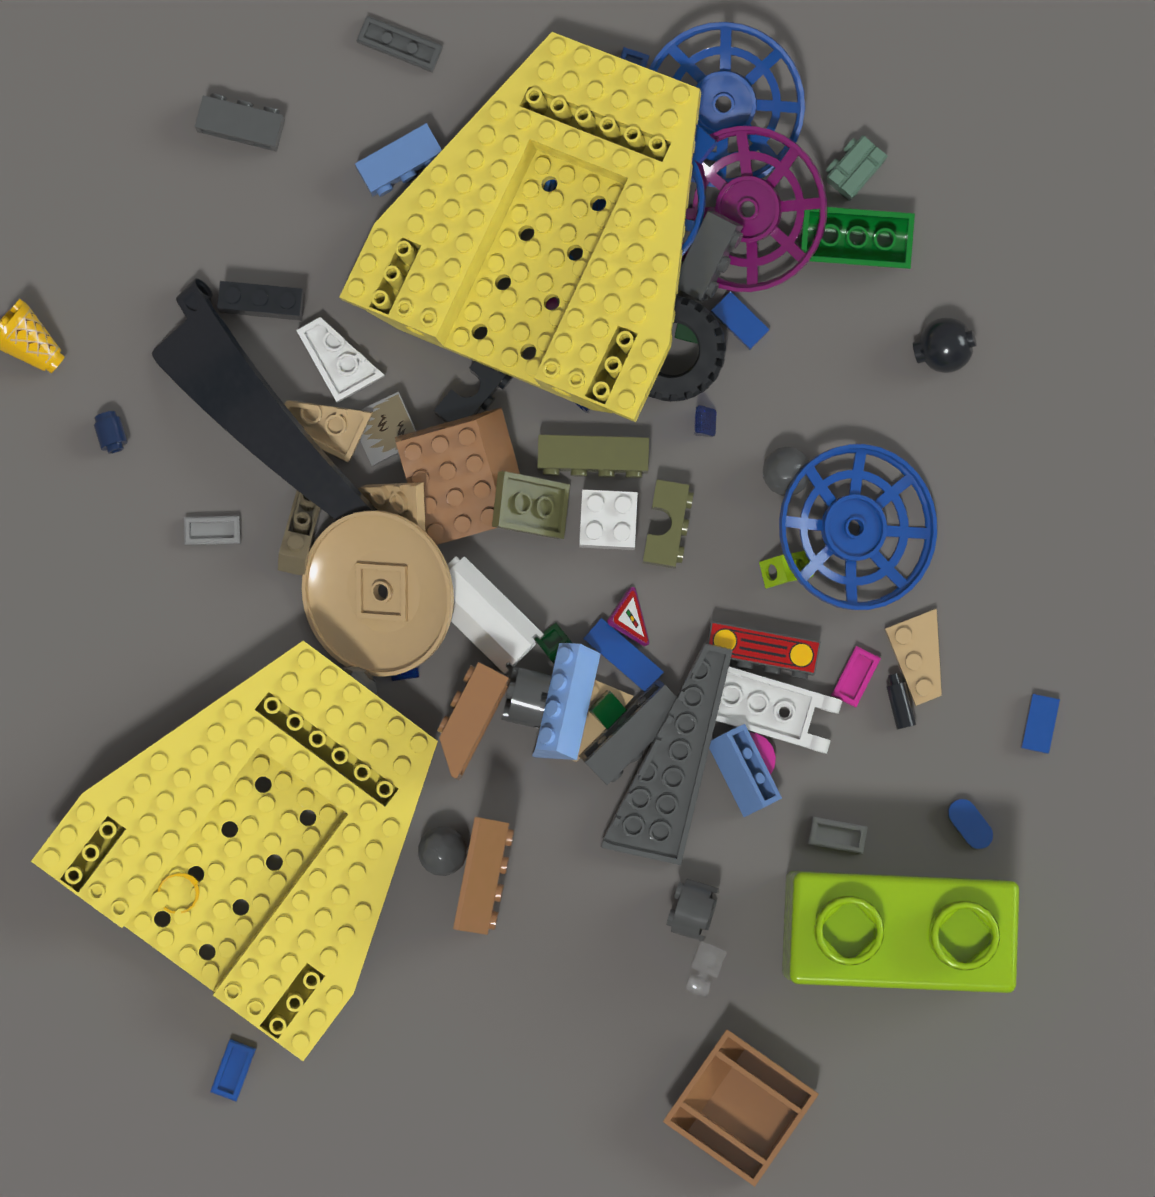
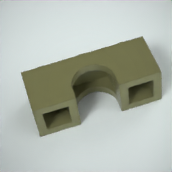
M663 480L656 481L652 509L665 512L670 517L671 528L663 535L647 534L643 557L644 564L675 569L677 562L682 563L685 547L679 546L681 535H687L689 520L684 519L685 509H691L694 494L693 492H688L689 485Z

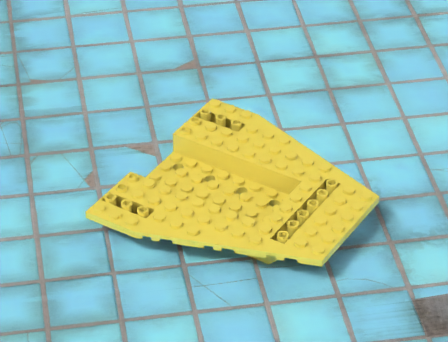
M551 32L374 223L339 298L342 301L366 310L403 332L591 410L615 413L636 422L672 344V326L675 319L674 309L679 286L683 252L682 242L685 235L686 209H688L693 168L692 158L695 151L696 125H698L701 90ZM548 180H556L557 187L551 192L544 190V185ZM596 200H606V206L603 210L594 211L592 209L593 203ZM525 229H533L534 236L528 241L521 240V233ZM581 248L583 255L580 259L575 261L569 259V254L573 249ZM510 278L511 284L506 290H499L497 288L500 279ZM550 298H559L560 303L556 309L548 310L546 308V303ZM479 327H486L488 332L485 338L475 339V330ZM528 347H535L536 355L534 358L524 359L523 351Z
M301 641L84 791L31 862L119 927L123 928L125 926L212 990L213 996L293 1055L304 1061L354 994L438 741L305 641ZM259 777H267L271 780V788L267 792H259L256 789L255 782ZM304 810H311L315 813L316 820L313 824L304 825L301 823L300 815ZM232 821L237 825L238 832L236 835L227 837L222 833L221 829L225 822ZM276 854L282 858L283 863L279 869L271 870L267 867L266 860L270 855ZM199 866L204 871V877L197 883L199 887L198 901L188 912L181 913V911L190 907L195 900L196 891L190 880L181 876H174L163 882L160 892H158V887L167 876L176 873L188 874L191 867ZM239 899L246 900L249 904V910L242 915L236 914L233 910L234 902ZM164 907H166V908H168V909H170V910H172V911H175V913H170V912L164 910ZM160 911L167 912L171 917L170 923L166 926L157 925L154 921L156 913ZM205 944L212 945L216 951L214 957L203 959L199 954L201 946Z

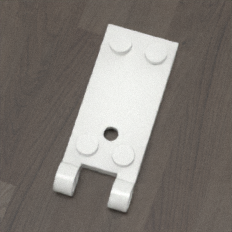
M729 667L716 721L735 727L745 724L748 731L827 754L831 740L808 734L807 732L815 707L839 714L842 700ZM782 707H787L790 711L789 716L786 718L779 715V710Z

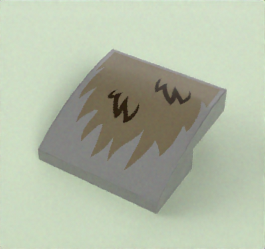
M399 392L361 410L373 412L360 439L371 466L397 456L399 452L395 437L416 431Z

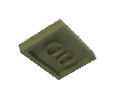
M498 471L492 527L554 539H564L570 484Z

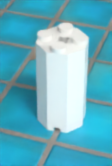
M456 556L447 564L454 593L451 622L506 675L509 672L506 666L510 664L514 667L536 645L534 638L537 636L541 639L544 634L465 556L461 560Z

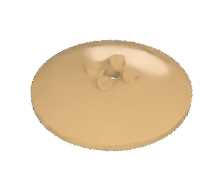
M368 510L338 519L328 526L314 542L309 552L305 574L302 576V600L309 625L323 648L346 667H360L367 670L373 676H392L407 672L429 659L439 648L448 632L454 605L453 584L448 565L432 538L418 525L398 514L387 511ZM380 584L384 585L388 590L386 599L379 595L378 588Z

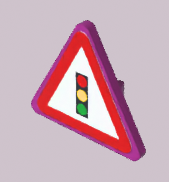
M630 587L609 616L607 622L610 626L634 641L647 646L649 645V639L636 589Z

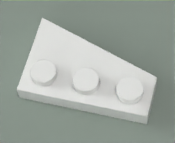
M321 317L296 330L337 403L385 377L380 370L372 365Z

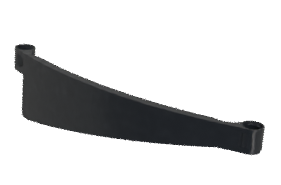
M196 278L176 297V301L187 320L153 350L152 356L156 363L193 401L239 443L334 519L338 520L361 511L377 510L331 461L284 405L242 349L225 322L214 310L211 303L213 293L209 286Z

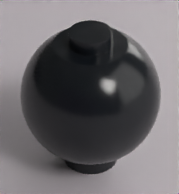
M940 318L932 321L922 331L920 341L913 342L917 363L926 362L931 369L942 373H950L963 368L972 357L973 347L977 346L973 330L968 331L964 323L953 318Z

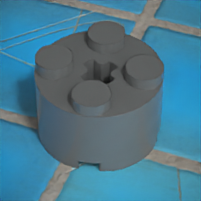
M513 667L502 720L540 728L552 675Z
M686 879L685 883L679 882L674 897L679 899L676 910H670L666 924L671 926V932L704 942L706 937L702 936L701 933L702 930H709L717 900L712 899L713 892L719 894V888Z

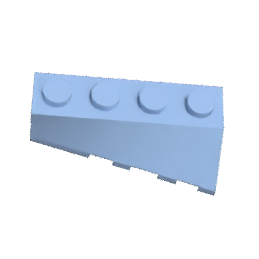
M559 643L539 735L532 754L533 757L577 760L601 653L582 644Z

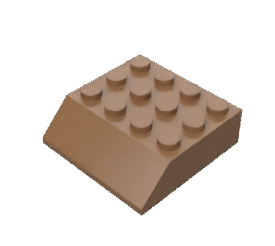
M501 407L395 437L407 483L424 482L425 532L436 545L497 528L492 527L498 471L520 474Z
M479 662L476 667L471 665L464 677V682L467 685L463 693L457 691L450 705L454 709L450 718L444 716L437 730L441 733L439 739L451 776L459 781L510 684L509 677Z
M479 817L474 818L453 929L485 935L489 934L490 929H496L499 912L494 911L495 901H501L504 888L503 884H499L500 874H506L509 857H505L504 854L506 846H512L514 830L509 829L510 823Z
M726 1029L662 1122L755 1187L819 1094L753 1046Z

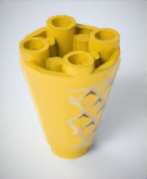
M19 298L0 320V350L38 369L47 370L52 373L65 356L60 353L62 350L31 308Z

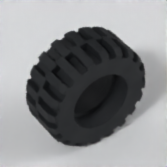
M676 296L674 323L685 325L695 334L699 345V352L696 362L686 372L678 375H667L659 372L648 396L668 402L687 400L703 393L715 382L725 361L726 343L724 333L716 317L700 303Z

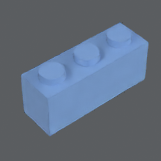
M426 123L355 163V166L372 197L377 194L381 197L394 189L392 187L394 184L400 181L406 183L417 176L416 172L427 167L442 149Z
M745 724L711 740L709 749L743 817L782 799Z

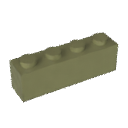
M538 435L537 468L543 471V475L558 476L560 471H571V476L579 477L587 476V472H598L599 477H615V473H626L627 478H642V473L648 474L649 438Z

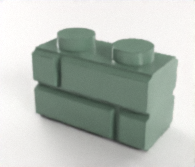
M863 135L858 141L853 138L844 148L847 154L841 161L836 158L826 169V172L829 173L826 177V182L848 201L855 197L888 157Z

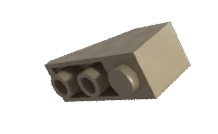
M296 491L280 547L278 570L303 576L306 571L309 552L314 543L321 508L299 491Z

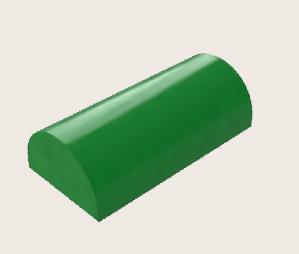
M827 207L824 234L809 262L911 269L915 213ZM820 209L805 210L800 238V248L805 253L811 246L817 232Z

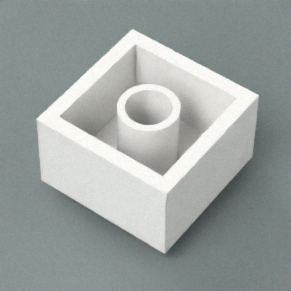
M582 490L579 547L634 550L638 492Z

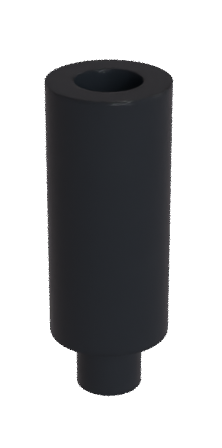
M899 673L888 675L890 686L886 688L897 730L916 725L906 682L901 683Z

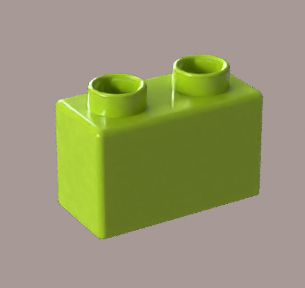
M791 871L786 875L782 973L784 977L793 983L806 985L1011 993L1016 988L1019 886L1014 881L997 879Z

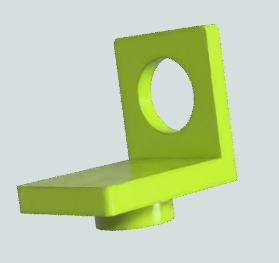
M805 551L791 553L799 571L810 561ZM784 555L759 562L766 589L787 582L797 581ZM771 564L774 565L777 570V577L775 580L771 579L769 576L768 570Z

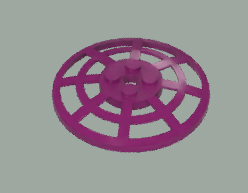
M736 126L719 130L710 135L717 142L736 136L738 152L721 158L711 167H708L703 162L701 164L696 162L704 181L705 190L709 182L720 190L716 206L705 207L703 219L708 211H715L743 226L741 242H746L747 259L729 255V258H731V265L747 267V283H735L718 278V288L734 292H755L770 289L795 276L816 252L823 237L827 220L825 186L810 156L787 136L771 129L757 126ZM748 135L769 137L783 143L790 149L783 159L779 161L768 154L750 151ZM798 156L810 170L818 189L819 198L804 199L800 184L789 169ZM751 160L768 163L775 167V170L767 180L755 177L752 173ZM740 161L741 177L727 182L717 174L725 166ZM783 176L787 178L792 186L796 200L781 201L775 187ZM697 188L693 198V207L686 209L685 219H693V221H695L697 215ZM747 201L752 202L755 206V213L751 217H746L742 212V206ZM820 209L817 232L811 246L805 253L795 243L803 226L805 210ZM797 211L794 227L788 237L778 227L782 212ZM771 235L781 246L772 253L758 258V241ZM688 250L682 256V262H684ZM786 252L790 253L798 261V263L782 275L758 283V266L773 262Z

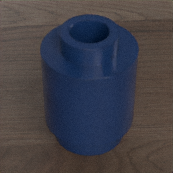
M108 411L95 416L96 423L94 428L101 450H107L108 454L122 451L124 449L123 445L127 444L128 441L121 418L116 415L115 411Z

